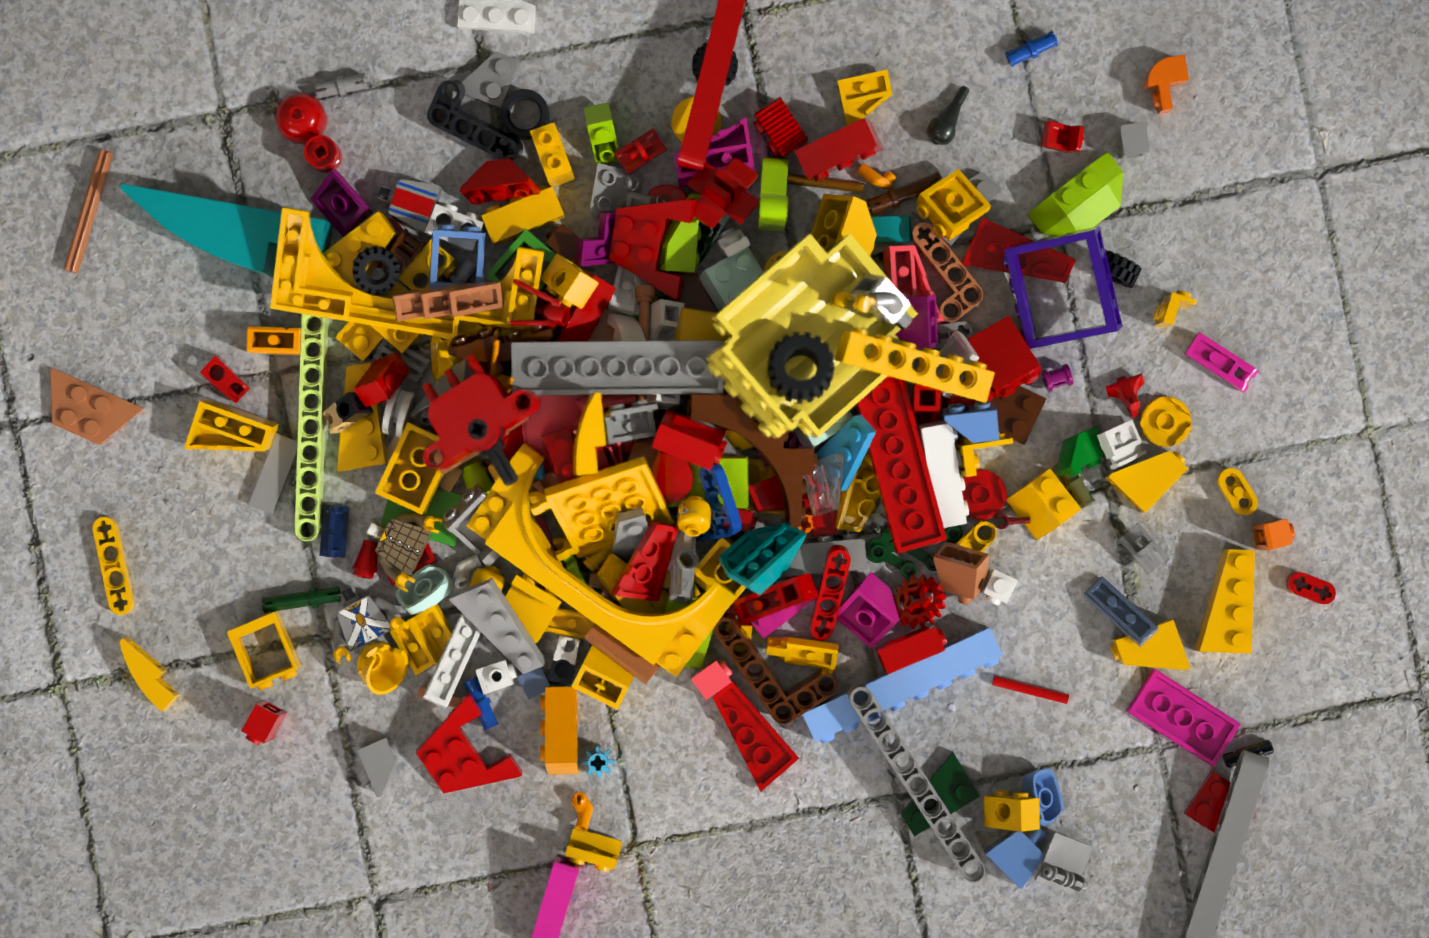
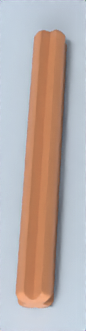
M103 149L98 151L65 261L64 269L72 273L79 272L113 158V153Z

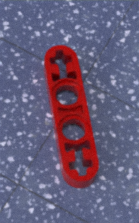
M842 545L832 546L826 554L817 592L819 597L815 600L810 620L811 634L819 641L829 639L834 632L851 563L850 553ZM841 553L844 559H840L838 570L835 568L834 557ZM837 576L840 582L837 586L830 587L826 584L827 578ZM825 599H830L834 602V606L829 610H824L820 607L821 602ZM822 617H825L826 628L819 632L817 627L821 626Z

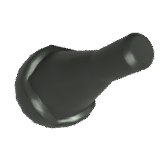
M961 86L953 101L937 118L931 119L927 127V135L933 144L947 145L954 139L961 106L970 92L967 87Z

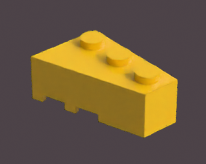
M378 211L322 254L338 274L350 283L358 286L353 277L352 270L357 254L362 252L364 248H371L373 246L385 247L389 251L400 234L388 217ZM374 260L367 265L366 274L369 278H371L373 271L380 261Z

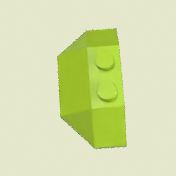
M1107 152L1051 194L1027 215L1042 235L1056 236L1092 228L1121 206L1124 171Z

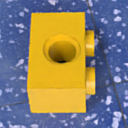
M556 253L540 280L548 285L546 290L558 297L557 299L562 300L563 304L569 307L574 304L581 309L599 284L580 267Z
M995 790L994 795L984 796V827L1020 832L1039 830V798L1029 797L1028 792H1013V795H1010L1009 790Z

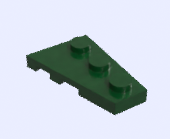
M952 751L947 760L929 780L950 814L980 797ZM913 799L900 813L914 837L931 827ZM928 799L924 803V809L931 810L936 806L935 799Z

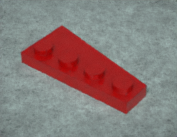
M982 218L962 264L1010 273L1009 268H1006L1004 265V249L1011 245L1033 240ZM1050 247L1018 254L1022 275L1066 283L1076 262V259Z

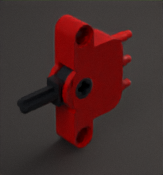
M469 355L466 357V361L473 375L460 383L452 369H447L444 374L452 389L441 396H438L429 382L423 385L425 394L431 403L428 408V417L440 440L430 445L424 451L423 460L426 466L431 469H446L472 452L479 451L482 458L490 459L504 485L510 486L517 482L518 476L502 450L507 447L504 442L506 431L534 414L540 407V398L535 392L528 390H518L508 395L498 378L485 374L474 356ZM527 395L530 399V404L526 409H523L521 399ZM480 425L485 426V428L482 430L483 435L478 433L481 430ZM437 451L442 453V461L439 464L434 459Z

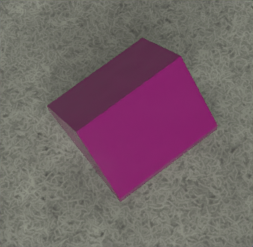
M336 169L331 170L310 198L343 237L374 212Z

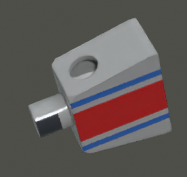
M399 179L396 189L382 185L378 194V200L390 204L388 210L390 216L427 235L425 229L435 204L439 203L443 189L435 184Z

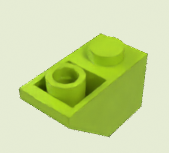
M609 102L584 107L595 163L609 164L618 162L619 160L615 152L619 148Z

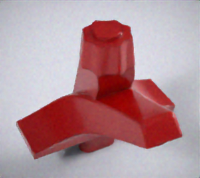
M1142 373L1130 378L1122 376L1117 379L1116 383L1106 386L1107 396L1115 397L1122 401L1131 418L1140 416L1138 408H1140L1141 404L1139 399H1137V394L1140 387L1144 385Z

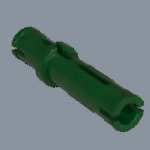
M339 586L316 589L314 587L304 592L262 597V603H265V605H262L264 613L306 606L316 608L319 607V604L341 602V596L338 595L341 591Z

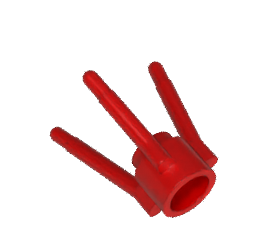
M517 279L513 280L515 285L551 304H547L545 309L535 308V313L543 314L546 320H510V325L548 326L555 328L556 325L566 326L570 317L569 306L562 305V300L553 298Z

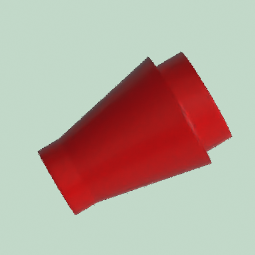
M363 540L361 549L352 566L354 576L373 579L374 574H377V553L375 552L378 545L377 542Z

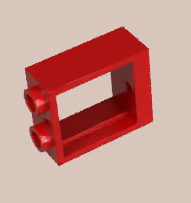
M667 409L658 428L652 448L711 471L713 463L719 464L727 445V441L723 440L726 432L702 422L691 421L686 416Z
M930 624L923 629L920 628L874 648L884 672L890 674L946 651L944 644L947 643L942 629Z

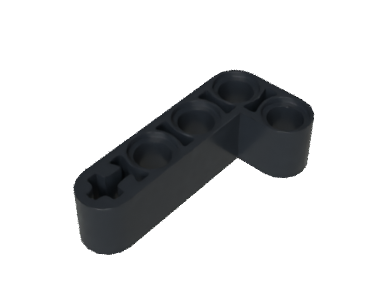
M452 79L444 81L439 85L427 112V119L430 124L499 159L510 158L514 160L521 156L523 144L520 139L459 109L465 96V87L462 82ZM450 84L457 90L455 98H450L446 93V89ZM438 108H442L446 112V119L443 122L439 121L436 117ZM461 119L466 120L469 124L467 133L459 129ZM483 131L491 133L492 142L490 144L483 142L481 137ZM513 144L512 149L515 152L507 154L508 149L502 145Z

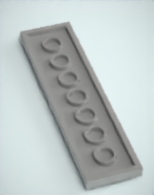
M723 340L512 342V377L514 378L512 393L518 390L533 391L537 395H590L595 391L601 392V395L723 393V379L720 375L715 377L708 370L706 365L709 363L705 359L723 343Z

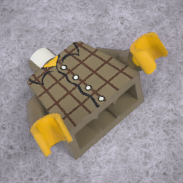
M415 512L400 514L396 519H390L387 527L375 521L372 522L367 535L379 541L375 552L378 553V561L385 573L395 581L398 588L408 592V589L405 588V583L408 580L413 583L415 582V579L409 575L413 574L432 533H439L438 530L434 529V524L436 521L442 522L441 518L421 515Z

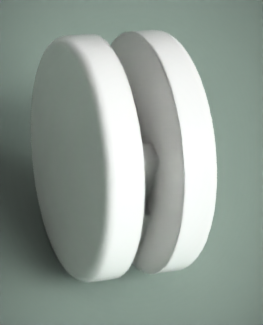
M397 388L391 399L387 401L382 421V432L387 435L392 433L396 424V437L398 438L401 437L407 422H412L410 413L416 405V394L411 391H401L402 389Z

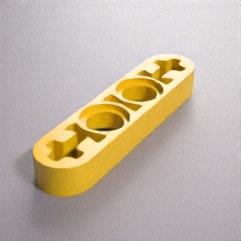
M100 517L93 524V535L108 605L114 614L126 615L134 608V597L119 527L113 518ZM104 521L106 525H111V529L107 532L108 538H114L115 542L102 544L101 540H107L105 532H100L99 527L103 526ZM109 546H113L117 550V557L112 561L107 560L104 556V551ZM114 571L120 572L123 576V581L118 586L110 582V575ZM125 588L126 592H120L122 600H127L128 605L124 606L123 611L121 607H116V602L119 601V594H113L112 590Z

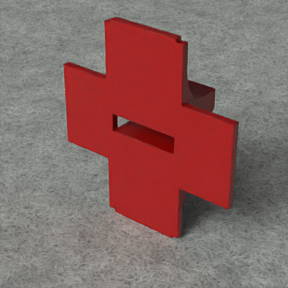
M735 158L723 170L720 168L717 170L705 162L703 172L698 171L686 184L700 195L695 202L693 216L712 229L725 214L741 225L760 204V200L746 191L757 179V172Z

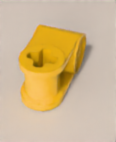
M978 521L954 544L983 552L996 538V528L988 521ZM987 525L991 529V535L989 538L982 540L978 537L977 531L979 527Z

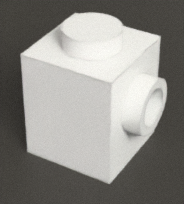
M991 569L987 576V583L981 590V593L986 594L985 600L998 606L1000 602L1007 604L1018 580L995 569Z

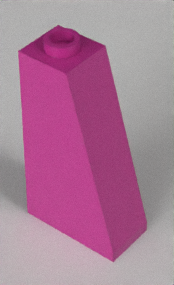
M557 855L554 861L531 938H559L581 867L580 864L570 862V858Z

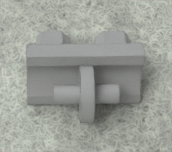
M1139 522L1118 538L1148 575L1168 559L1166 554Z

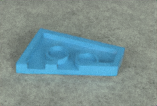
M862 415L853 416L816 453L822 471L839 491L849 489L876 434L874 428Z

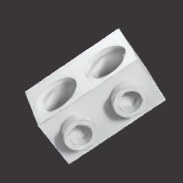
M444 202L443 206L435 204L425 233L432 237V229H438V220L445 215L451 218L450 225H454V231H462L464 226L472 225L480 227V232H484L486 226L484 222H481V216L471 212L463 215L457 212V207ZM439 237V240L475 254L477 250L478 239Z

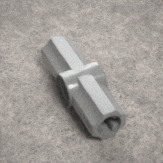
M680 529L677 532L668 571L670 573L669 599L675 603L682 604L690 603L693 600L694 569L698 565L699 560L695 552L696 537L688 536ZM680 560H682L686 564V566L682 565Z

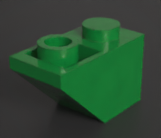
M1097 426L1063 440L1055 472L1057 477L1068 474L1070 478L1084 472L1082 467L1085 465L1089 469L1102 463L1100 458L1104 457L1105 453L1101 449L1097 437L1100 434Z

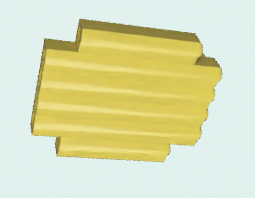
M811 234L806 235L712 317L715 321L713 324L715 330L721 336L727 335L729 338L705 358L709 363L706 367L715 377L721 376L726 383L724 385L725 390L733 398L736 395L743 403L741 405L742 410L750 418L755 416L760 423L758 425L759 430L767 438L769 436L779 438L785 431H792L797 425L807 437L810 435L813 438L821 436L888 376L834 361L842 330L852 332V328L856 327L867 330V336L876 338L877 334L891 337V343L900 345L901 342L895 335L900 330L895 323H883L869 311L863 312L854 309V304L847 300L846 308L832 306V298L835 293L846 292L850 294L866 274L886 277L851 234L844 236L827 252L824 251ZM911 305L905 311L912 319L917 315V312ZM793 332H799V335H805V332H809L812 338H815L816 335L819 336L822 343L826 342L829 345V352L832 351L834 356V374L829 389L825 390L823 396L819 399L815 397L814 401L810 403L807 400H803L802 404H796L797 400L792 399L791 402L785 400V396L779 397L776 394V389H772L770 386V379H768L767 375L769 353L771 349H774V344L778 340L781 342L783 336L787 334L789 337H792ZM867 344L864 348V355L866 357L870 355L872 350L870 344ZM891 351L888 355L890 364L895 360L894 351ZM795 356L785 364V370L788 375L797 380L809 379L817 370L815 363L805 356Z

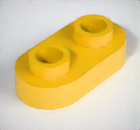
M1235 468L1222 470L1217 476V485L1232 510L1242 516L1254 513L1258 506V499L1243 474ZM1228 476L1233 478L1231 486H1228L1225 482ZM1241 498H1245L1247 501V505L1244 508L1239 505Z

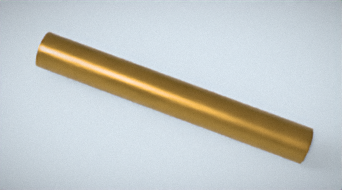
M788 174L787 184L858 193H863L864 183L827 178L815 182L814 179L808 180L806 176Z

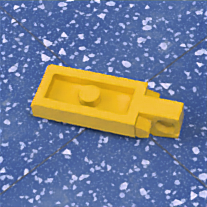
M768 637L766 655L778 656L787 664L834 670L839 644L793 637Z

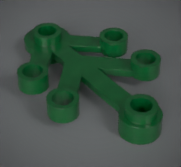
M888 525L879 538H872L866 543V557L871 562L881 563L886 561L900 569L905 577L909 578L911 575H915L916 566L912 561H904L892 553L895 552L893 541L890 542L892 537ZM960 525L944 528L947 537L946 541L954 543L961 539L963 530ZM956 529L957 534L951 537L948 535L950 530ZM877 547L882 548V552L879 555L873 553ZM920 548L905 551L923 562L928 570L937 571L935 566H929V561L933 559L935 554L930 555ZM911 565L912 570L907 573L904 572L905 566Z

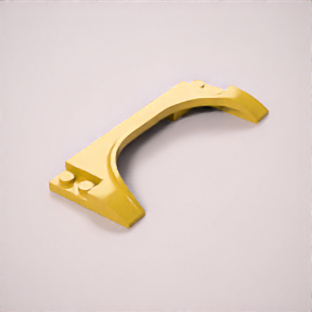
M283 207L270 308L450 339L461 334H467V336L476 334L479 329L488 326L492 329L499 327L502 336H504L507 331L519 328L524 330L530 328L529 326L510 325V320H534L537 296L515 285L513 280L517 279L539 290L544 251L518 247L514 263L507 274L500 280L504 308L456 317L445 315L430 319L419 317L397 321L392 296L378 293L373 295L370 292L363 291L362 288L344 279L328 263L314 237L310 212Z
M524 442L510 461L518 476L517 482L510 486H505L499 476L466 526L485 539L486 542L484 544L652 665L657 663L677 677L730 606L736 594L715 580L706 592L689 605L671 612L649 614L622 608L590 588L555 562L537 538L531 521L528 494L531 492L535 475L546 457Z

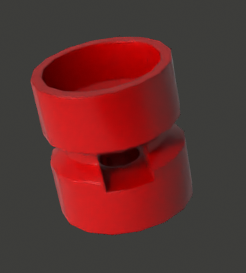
M325 135L313 136L304 146L305 159L315 170L321 173H330L331 170L339 168L342 162V152L331 138Z

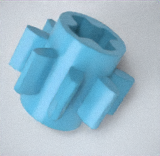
M597 745L596 752L586 751L590 758L583 761L582 764L588 765L590 768L587 775L595 772L598 779H600L601 772L611 773L607 765L614 763L615 760L608 759L609 749L602 752L599 745ZM597 755L606 762L602 764L601 768H597V765L591 762L595 760Z

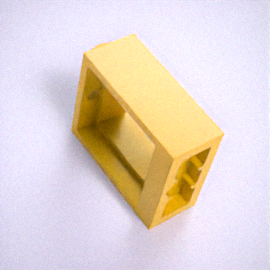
M553 122L531 130L532 139L550 186L554 188L574 181L575 177L555 123Z
M279 611L227 631L250 689L258 687V690L261 691L273 686L272 680L281 677L285 681L297 676L296 670L302 668ZM274 624L291 665L258 679L242 637Z

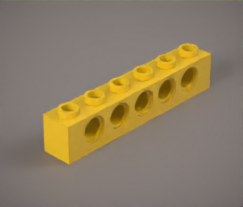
M856 327L852 328V332L842 330L834 361L985 403L987 401L995 372L986 370V364L971 361V365L962 363L963 358L948 354L946 359L939 357L940 351L926 347L923 352L915 350L916 344L901 341L900 345L891 343V337L877 334L876 338L867 336V330ZM867 344H870L872 350L870 355L866 357L864 355V348ZM891 351H894L895 360L890 364L888 355ZM917 357L919 366L916 370H913L912 362ZM941 364L943 371L942 374L939 377H937L936 368L938 365ZM965 371L966 379L963 383H960L959 376Z

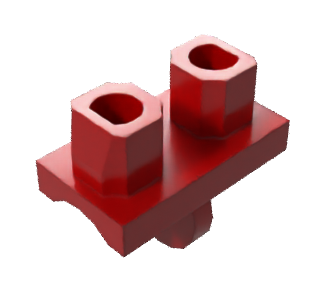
M654 128L615 152V155L627 174L630 175L666 152L667 148Z

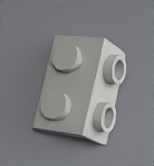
M648 400L633 402V408L625 409L624 404L609 406V412L603 413L606 445L656 436L652 410L658 409L657 404L648 405Z

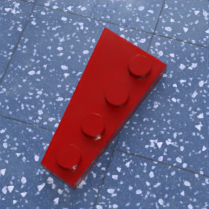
M733 681L713 696L760 792H762L800 758Z

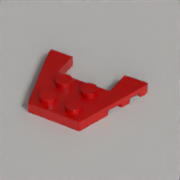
M691 198L617 208L609 259L670 297L679 299L681 297L684 275L659 269L666 220L672 219L691 223L693 221L696 199Z
M467 693L462 698V701L456 708L450 711L448 717L440 726H437L416 749L417 756L443 794L522 776V770L511 753L487 766L462 730L461 726L482 715V710L470 693Z

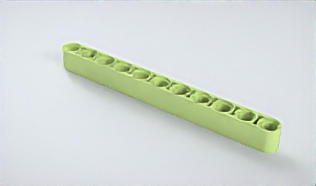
M302 314L295 534L302 541H315L321 535L323 517L326 422L323 412L326 410L329 318ZM314 318H319L321 321V326L317 331H311L309 328V323ZM317 343L320 346V353L316 357H311L308 349L312 344ZM312 369H317L319 379L314 383H310L307 377L308 373ZM315 394L319 402L315 408L310 409L307 405V399L310 395ZM311 420L316 421L318 425L317 431L314 434H309L306 431V424ZM313 445L317 450V455L314 459L309 460L305 456V450ZM309 471L316 475V481L311 486H308L304 481V477ZM308 497H312L315 501V507L312 511L305 510L303 505L304 500ZM308 522L314 526V533L310 537L305 536L303 533V526Z

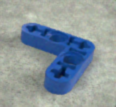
M713 463L711 471L702 467L700 479L711 508V523L714 531L709 528L705 533L696 536V541L730 537L740 532L742 523L725 471L717 463ZM718 494L722 497L724 505L720 503Z

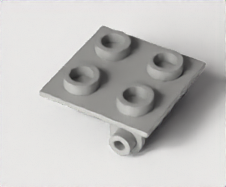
M597 163L588 214H591L592 217L600 218V212L616 211L617 208L626 207L628 192L641 193L644 174L633 172L628 175L625 169Z
M1054 832L1034 880L1073 895L1075 891H1085L1088 888V882L1082 877V873L1093 847Z

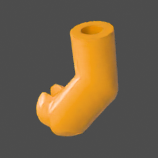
M863 164L858 170V174L870 184L884 189L892 188V184L897 180L892 172L886 171L881 176L867 164Z
M576 792L571 800L578 815L575 828L579 831H587L593 806L585 793Z

